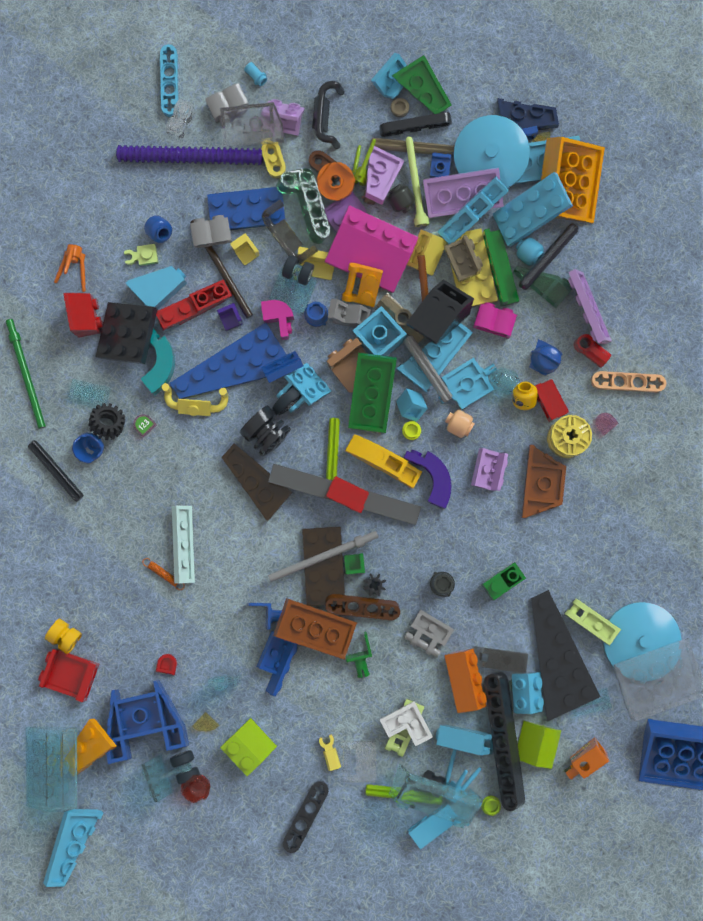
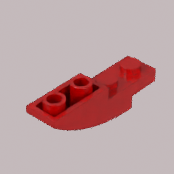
M221 280L189 294V297L158 310L156 319L164 331L177 324L182 325L231 298L232 295L225 281Z

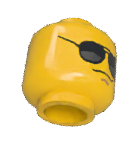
M530 382L517 384L512 392L513 405L520 410L534 408L537 403V388Z

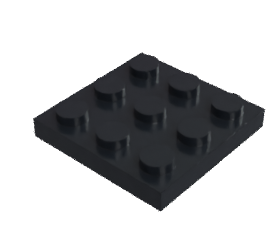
M108 302L95 357L145 364L158 309L151 306Z

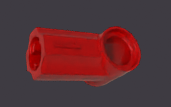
M583 334L574 341L575 350L582 353L600 368L607 363L612 355L596 343L589 334ZM581 339L587 342V348L581 347Z

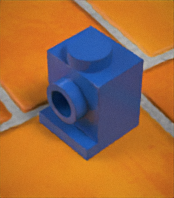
M432 153L430 178L449 175L451 154ZM437 166L444 167V169L439 170Z

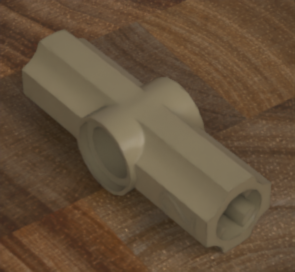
M387 293L376 306L378 308L382 306L407 335L413 336L417 344H419L424 339V336L407 326L406 323H401L398 320L399 315H405L409 320L412 316L410 311L404 309Z

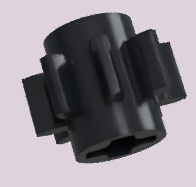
M370 574L371 579L369 581L363 580L367 583V587H364L363 590L369 589V596L373 592L380 596L379 591L386 590L382 587V583H385L386 580L381 581L379 579L380 574L376 578H373V575ZM373 579L376 582H380L378 590L376 591L374 590V588L370 589L369 585L372 584L371 580Z

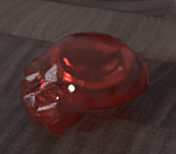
M192 775L186 783L181 785L182 796L192 803H197L203 799L206 800L211 788L210 781L204 775Z

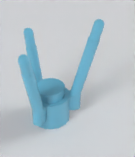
M453 749L446 774L447 782L442 794L456 802L458 797L462 796L466 788L481 771V768L479 767L463 786H461V783L468 773L467 770H464L457 782L451 780L449 783L457 752L456 749Z

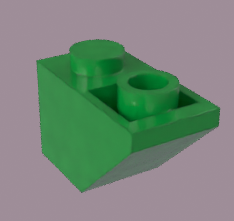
M514 562L481 585L491 600H495L525 580L526 577Z

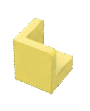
M246 233L230 243L231 248L243 265H247L260 256L258 249Z

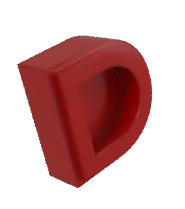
M171 654L162 655L157 661L156 672L175 675L177 668L176 658Z

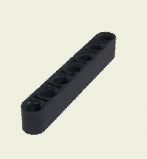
M495 672L485 677L484 686L501 804L505 810L514 811L524 805L525 792L509 682L505 673ZM494 678L498 680V686L495 684ZM497 697L501 700V705L498 704ZM500 717L504 720V725L501 724ZM503 737H505L507 745L503 742ZM505 757H508L510 764L506 762ZM508 776L512 779L513 784L509 782ZM511 796L515 799L516 804L512 802Z

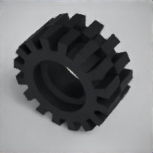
M102 403V406L97 405L96 409L93 408L88 423L90 432L93 431L95 436L98 434L99 439H102V436L105 437V440H108L109 437L111 440L115 439V436L119 437L125 424V415H122L123 411L121 409L118 411V406L116 405L113 408L110 403L108 406H106V403ZM100 419H111L114 424L110 426L104 425L100 422Z

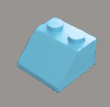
M382 306L353 330V333L362 343L364 349L369 354L388 356L407 338V333Z

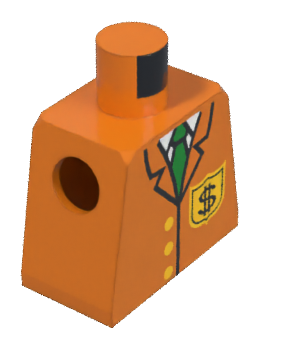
M594 737L570 757L571 765L564 772L571 780L578 774L585 779L609 762L608 754ZM581 762H587L583 767L580 765Z

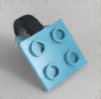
M306 363L303 367L284 376L289 383L276 395L278 400L272 409L278 416L288 410L292 413L304 402L310 406L329 394L331 390L316 374L314 369Z

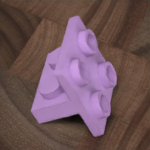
M272 99L262 109V129L298 136L305 108L300 107L297 103H289L288 105L283 104L280 100Z

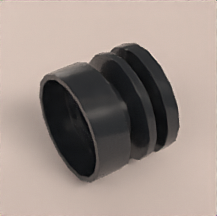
M268 405L251 417L239 432L248 442L256 438L258 439L254 449L257 450L262 447L259 451L262 457L274 451L285 440L291 430L288 425L280 429L284 424L283 420L275 424L273 423L277 414Z

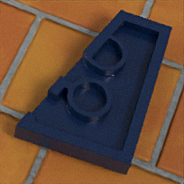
M497 98L499 116L514 121L521 129L537 126L538 130L558 128L559 126L556 107L538 104L525 105L521 104L520 101H514L513 103Z

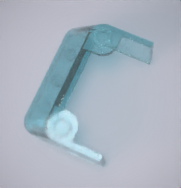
M401 764L398 766L389 793L391 798L397 803V807L408 810L409 807L452 821V824L459 828L470 825L484 800L472 788H468L466 792L409 773Z

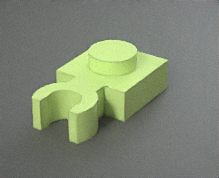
M156 244L137 246V252L132 250L124 251L125 255H132L131 260L125 261L127 265H132L136 261H139L140 266L158 263Z

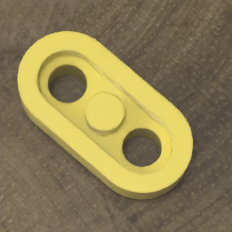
M266 141L262 145L261 150L268 174L272 178H281L286 172V166L280 146L275 141ZM270 149L275 151L273 154H268ZM278 166L280 170L275 172L273 168Z

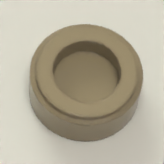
M403 98L393 100L391 103L392 114L396 117L406 116L409 112L407 100Z

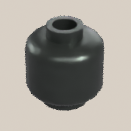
M399 184L389 191L387 200L395 212L402 211L406 213L413 208L412 204L415 201V197L408 186Z

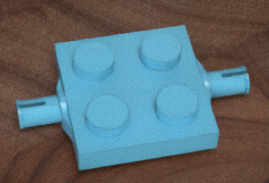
M472 358L441 377V379L452 394V399L463 410L494 390L489 382L488 375L497 371V368L492 364L483 369L478 365L475 358ZM438 397V399L441 400L440 402L443 404V400L440 397Z

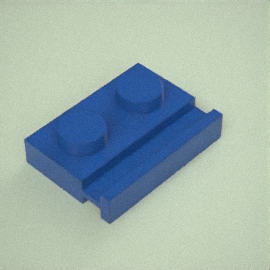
M296 351L261 368L270 383L304 365Z

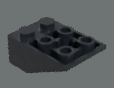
M443 279L432 288L406 322V325L437 345L470 315L474 298Z

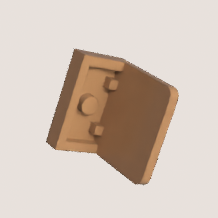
M358 338L346 341L343 344L344 348L339 352L337 350L333 351L328 355L327 360L328 367L349 393L353 392L358 352L366 353Z

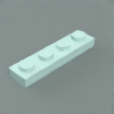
M172 506L175 584L195 583L192 506Z

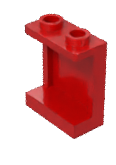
M59 649L49 651L45 659V663H47L46 668L41 671L38 681H40L39 687H46L69 695L80 702L87 701L100 664L71 653L65 654Z

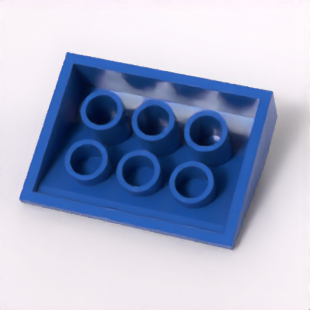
M647 719L643 737L639 781L703 790V726Z

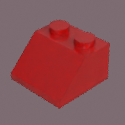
M63 293L70 331L78 338L100 334L102 321L100 316L97 317L96 310L99 309L97 298H94L90 293Z

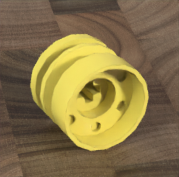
M576 415L561 417L550 427L547 433V443L550 450L561 458L578 456L589 447L592 441L590 425L585 419ZM570 432H572V436L575 437L571 440H569V436L567 435Z

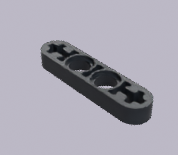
M449 112L386 122L379 126L381 137L403 134L406 131L411 133L422 131L424 128L446 127L452 124V119Z
M324 781L314 782L283 841V847L287 852L294 853L298 851L329 792L328 785ZM323 785L325 793L319 794L318 800H321L320 803L313 798H309L310 795L315 796L317 791L314 789L315 787ZM308 802H313L316 805V810L313 813H308L305 810V805ZM298 820L306 822L307 828L300 831L296 828ZM293 830L296 834L302 835V838L297 836L295 840V844H297V846H292V848H289V843L286 841L292 840L294 834L291 833V831Z

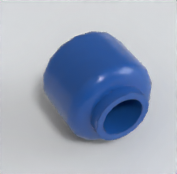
M159 215L150 217L145 223L144 230L146 235L156 243L166 242L172 235L171 224Z

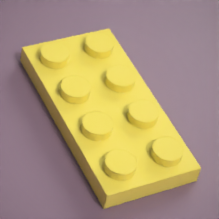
M482 229L466 231L456 241L462 239L464 235H467L468 239H472L475 245L474 253L476 257H480L483 267H481L480 274L458 282L451 266L455 287L474 298L472 307L479 306L485 302H497L498 298Z

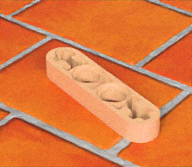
M599 371L591 378L593 387L603 390L657 393L664 390L667 384L666 379L658 374ZM599 375H601L602 379H609L608 375H610L611 386H608L609 382H603L599 385V382L595 381V379ZM617 376L624 380V384L621 387L614 384V378ZM634 378L642 379V387L637 388L633 385ZM647 378H649L648 382H654L656 381V379H658V382L662 383V385H660L658 389L656 388V385L652 384L648 385V388H646Z

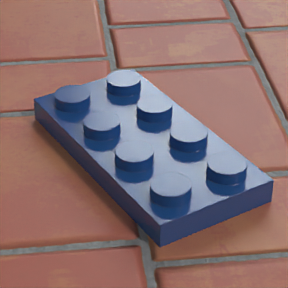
M282 186L207 194L210 220H213V216L224 215V218L228 217L230 230L286 224Z

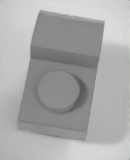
M331 299L328 318L333 320L332 323L356 328L370 316L371 310L362 305L346 304L338 299Z

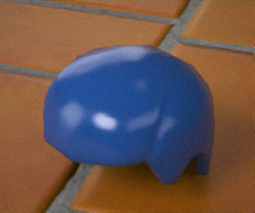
M86 432L74 440L72 451L80 462L91 463L103 454L104 444L98 438L99 436ZM88 447L93 451V454L87 453L86 448Z

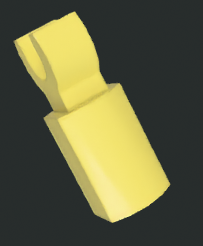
M330 734V742L327 744L323 742L322 737L319 738L320 745L325 749L323 754L328 771L341 768L336 748H333L334 737Z

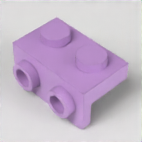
M479 448L471 485L490 491H500L504 482L505 468L508 464V454Z

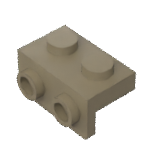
M464 235L458 241L444 246L458 282L480 274L483 264L480 257H476L474 253L475 245L472 239H468L467 235Z

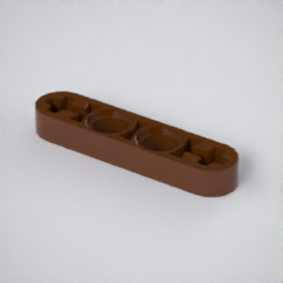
M331 594L325 600L326 610L331 614L382 620H395L400 616L399 604L392 600ZM333 601H337L335 607H331ZM351 602H355L359 606L355 610H350L348 605ZM374 604L378 608L375 612H369L367 607ZM393 607L394 611H392V614H389L388 610Z

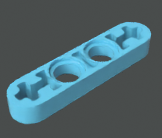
M168 44L164 45L160 50L161 109L164 115L173 117L179 110L178 54L176 48ZM168 50H171L173 53L170 55L171 63L168 62V58L165 55ZM167 68L174 69L172 76L164 74ZM173 86L175 91L172 94H166L165 88ZM168 99H171V104L175 107L170 112L165 108L168 107Z

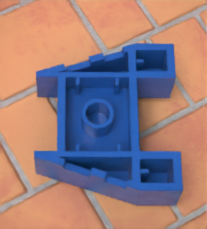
M160 680L153 681L155 692L121 699L119 689L111 691L107 734L117 747L106 753L108 764L132 758L129 744L130 738L163 731L166 751L189 746L186 725Z

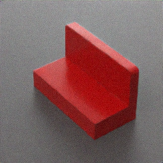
M552 379L535 385L538 391L537 400L549 422L569 412Z
M335 476L325 497L357 513H362L369 492Z

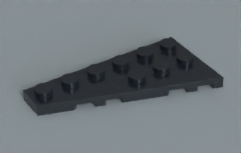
M549 590L531 598L547 722L600 697Z

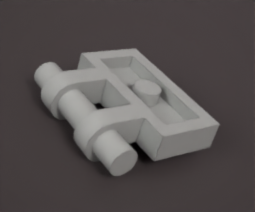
M420 610L411 624V627L417 630L415 635L407 631L404 638L410 641V644L414 647L416 645L425 650V653L429 656L432 654L438 658L441 651L435 648L437 643L445 646L454 629ZM422 634L432 639L429 644L420 639Z

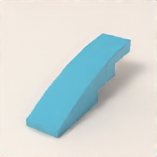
M495 176L438 230V233L448 244L455 242L509 190Z

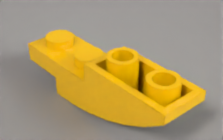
M356 434L353 435L345 449L347 453L374 469L381 470L411 489L414 488L422 473L421 470L409 464L404 458Z

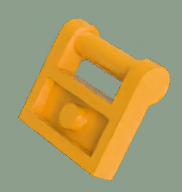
M349 263V276L341 299L345 302H355L374 307L383 270L357 263ZM359 272L363 274L357 295L352 292L356 275Z

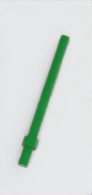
M13 319L6 320L9 331L8 338L10 343L13 344L38 429L46 427L20 344L21 337L16 331Z

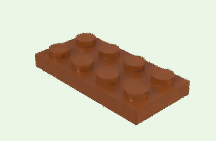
M286 598L273 636L345 660L357 622Z

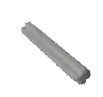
M408 336L404 339V344L443 402L449 401L452 398V394L413 336Z

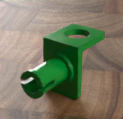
M366 631L364 636L368 650L346 655L345 657L346 662H355L358 678H363L362 669L365 677L370 675L366 658L372 657Z

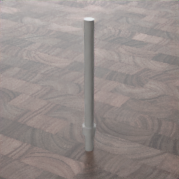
M374 531L364 536L359 535L350 542L268 575V577L273 582L355 547H363L365 543L379 538L378 534Z

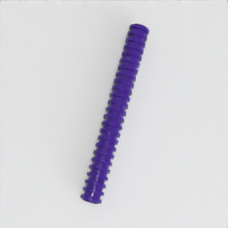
M118 145L116 149L118 162H122V160L124 162L128 160L130 162L136 161L137 163L139 161L145 163V161L148 163L151 161L153 163L157 161L159 163L163 161L165 163H168V161L174 163L175 161L176 163L182 162L183 164L186 162L189 164L192 162L194 164H197V162H200V164H203V162L215 164L217 162V164L223 163L224 165L226 163L230 165L232 163H235V165H238V163H241V165H244V163L247 165L258 163V165H261L263 162L261 148L258 150L255 148L252 150L250 148L238 150V148L232 149V147H229V149H226V147H223V149L220 147L217 149L214 147L211 149L209 147L197 149V147L191 148L190 146L188 148L185 146L182 148L179 146L176 148L174 146L170 148L168 146L164 148L162 146H159V148L153 146L151 148V146L145 147L144 145L141 147L138 145L135 147L133 145L129 147L127 145L123 147Z

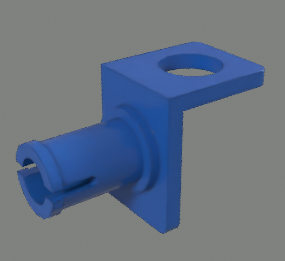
M247 603V606H266L267 630L271 629L272 622H278L282 610H272L271 603Z

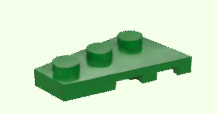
M424 55L391 75L433 114L441 113L452 106Z

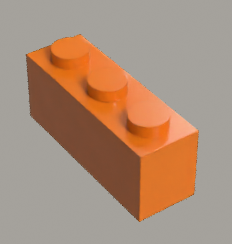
M474 649L456 651L444 655L457 713L477 711L486 707L487 699L483 692L482 676L478 671V659Z

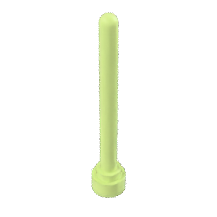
M407 137L405 141L416 215L413 219L414 226L420 227L421 224L428 226L429 218L423 210L412 137Z

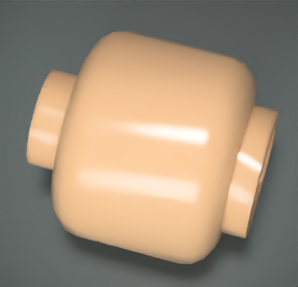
M456 410L454 414L450 412L445 421L448 424L447 431L459 438L468 437L475 424L473 423V417L461 410Z

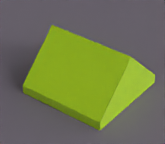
M523 720L518 740L520 761L536 767L552 769L561 730Z

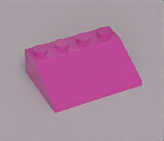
M349 205L324 262L349 273V263H357L383 270L379 287L394 293L418 237ZM358 272L356 277L361 279L363 273Z

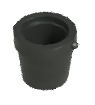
M434 572L430 580L431 591L438 596H450L455 587L453 577L447 572Z

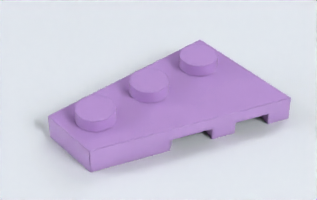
M374 146L368 160L365 197L382 205L404 164V160Z

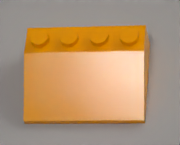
M565 137L547 138L541 180L553 172L557 173L573 205L555 218L594 223L605 147Z

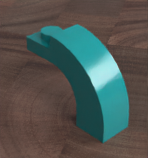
M153 328L150 343L156 350L157 359L152 370L144 375L141 380L151 393L156 396L162 391V385L164 383L168 384L173 376L175 355L165 335L159 339L160 335Z

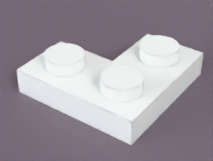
M415 701L380 719L388 737L407 729L415 746L433 737Z

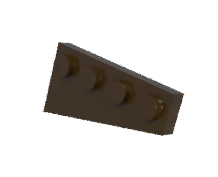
M235 443L221 457L267 522L293 493L286 487L269 483L270 473Z

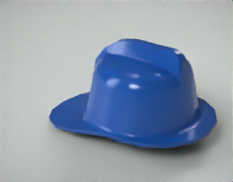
M538 339L536 348L531 351L529 367L546 376L557 370L563 354L556 347Z

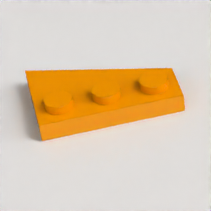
M95 718L89 719L60 763L70 776H76L92 765L95 760L102 758L109 750L116 748L117 745Z

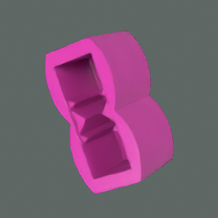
M485 302L480 304L473 328L509 339L517 315L511 309H497L494 304Z

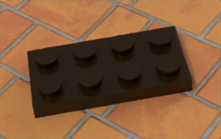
M341 527L302 529L304 560L342 545ZM342 553L305 568L306 602L308 606L325 605L326 598L331 594L345 595Z

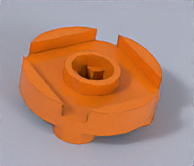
M341 162L324 165L317 176L318 189L329 200L341 201L347 198L355 186V177L352 170ZM333 177H334V178L340 177V180H339V181H340V185H339V186H338V185L332 186V184H333L332 178H333Z

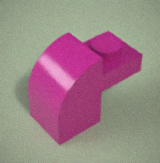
M279 300L261 301L264 323L279 322L281 339H289V334H292L291 322L287 323V321L294 320L291 308Z

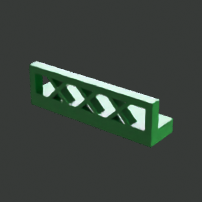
M490 228L485 229L483 237L500 306L518 303L519 297L501 231L490 232Z

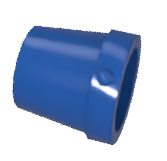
M317 301L307 304L304 312L305 320L313 327L325 326L328 320L326 306Z

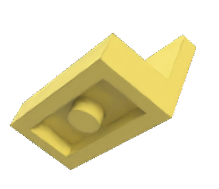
M421 229L407 265L419 270L417 256L425 255L426 272L432 276L447 242L445 239Z
M299 246L297 253L298 264L295 273L299 274L303 264L309 262L314 264L311 277L332 280L334 267L324 262L328 252Z

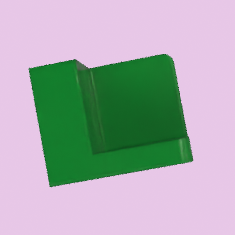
M363 553L344 555L346 575L365 573Z

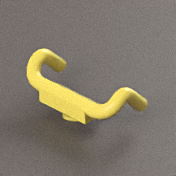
M167 383L162 385L167 406L178 410V414L211 416V412L215 413L224 410L228 403L229 396L225 388L219 390L221 395L220 403L212 405L210 401L178 399V402H174L172 400L171 387Z

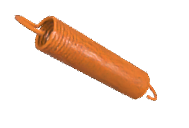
M151 561L148 569L178 589L176 587L178 583L175 584L174 576Z

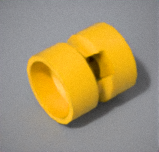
M59 618L48 630L45 640L52 645L58 644V649L65 654H69L77 641L80 640L82 633L75 628H69V624Z

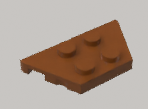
M531 444L528 451L521 518H527L563 505L566 466Z

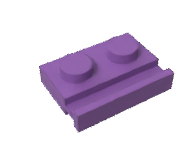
M353 191L347 198L335 201L321 211L335 232H337L349 205L368 213Z

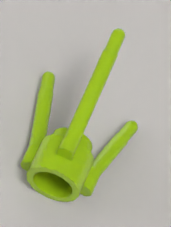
M375 139L372 140L361 167H358L361 145L357 147L352 172L355 177V183L359 182L361 186L366 184L367 169L365 168L374 148Z

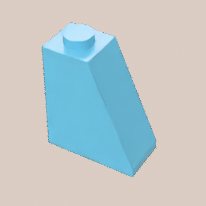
M170 266L128 280L126 285L146 306L159 309L187 283L184 279L186 277L179 268L175 270Z
M440 725L437 729L436 745L476 755L493 754L491 733L450 725Z

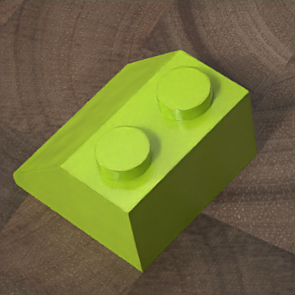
M250 718L220 748L248 776L270 755L277 745Z

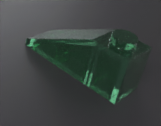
M517 266L513 274L522 279L530 269ZM542 272L530 286L531 289L554 308H557L572 291V287L566 278Z

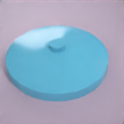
M487 115L470 122L460 132L454 147V162L458 174L499 168L500 180L507 189L516 184L523 176L530 156L529 143L524 131L514 121L498 115Z
M645 602L631 603L618 609L608 620L620 628L621 631L610 646L603 642L604 651L610 664L622 675L634 680H653L666 674L677 662L682 646L681 633L674 618L663 608Z

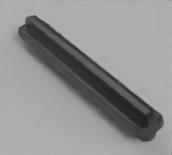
M32 441L28 445L32 453L74 501L81 500L84 496L83 493L37 441Z

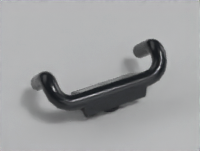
M328 81L322 84L319 88L318 96L314 98L312 129H315L316 136L320 141L331 143L335 149H339L341 145L337 138L323 133L328 132L330 101L325 97V94L329 89H335L339 95H343L345 91L339 82Z

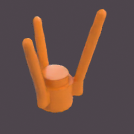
M73 244L67 246L54 283L58 282L62 271L64 274H67L70 263H78V260H80L82 292L86 291L85 254L82 253V247Z

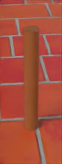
M418 255L421 298L423 301L429 294L425 255Z

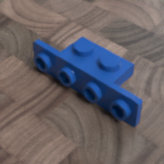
M271 631L256 667L273 673L266 692L276 697L282 688L284 676L289 671L291 659L297 652L298 644L273 636L275 631Z

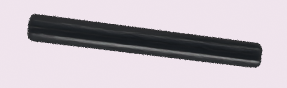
M572 223L564 230L520 280V288L527 290L575 236L579 230L578 226Z

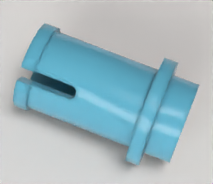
M253 62L246 65L244 71L254 80V84L263 86L267 82L266 74L262 73Z

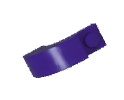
M406 451L404 459L427 470L432 478V491L427 502L445 510L452 488L451 478L446 466L436 455L427 451L425 458L421 457L422 453L418 451Z

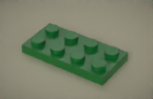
M358 352L348 428L386 433L397 361L396 357Z

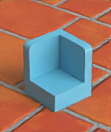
M408 388L405 389L396 401L401 416L416 422L428 409L422 394Z

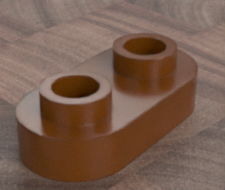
M319 150L312 152L309 156V165L317 173H319L324 165L337 162ZM320 159L322 163L316 164L315 160ZM340 177L332 178L333 182L340 180Z

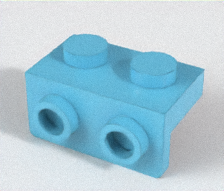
M394 53L371 80L381 95L390 99L397 97L403 88L391 75L407 66L398 53Z
M541 672L512 674L514 713L533 714L543 712L544 700L542 698L543 682Z

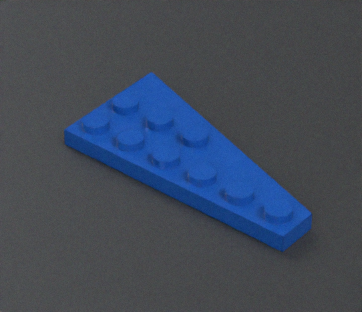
M265 322L170 382V385L179 399H184L220 390L221 388L266 378L261 367L287 354Z

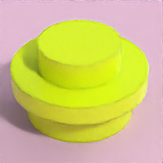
M415 421L405 423L402 428L403 436L408 440L417 439L421 434L420 425Z

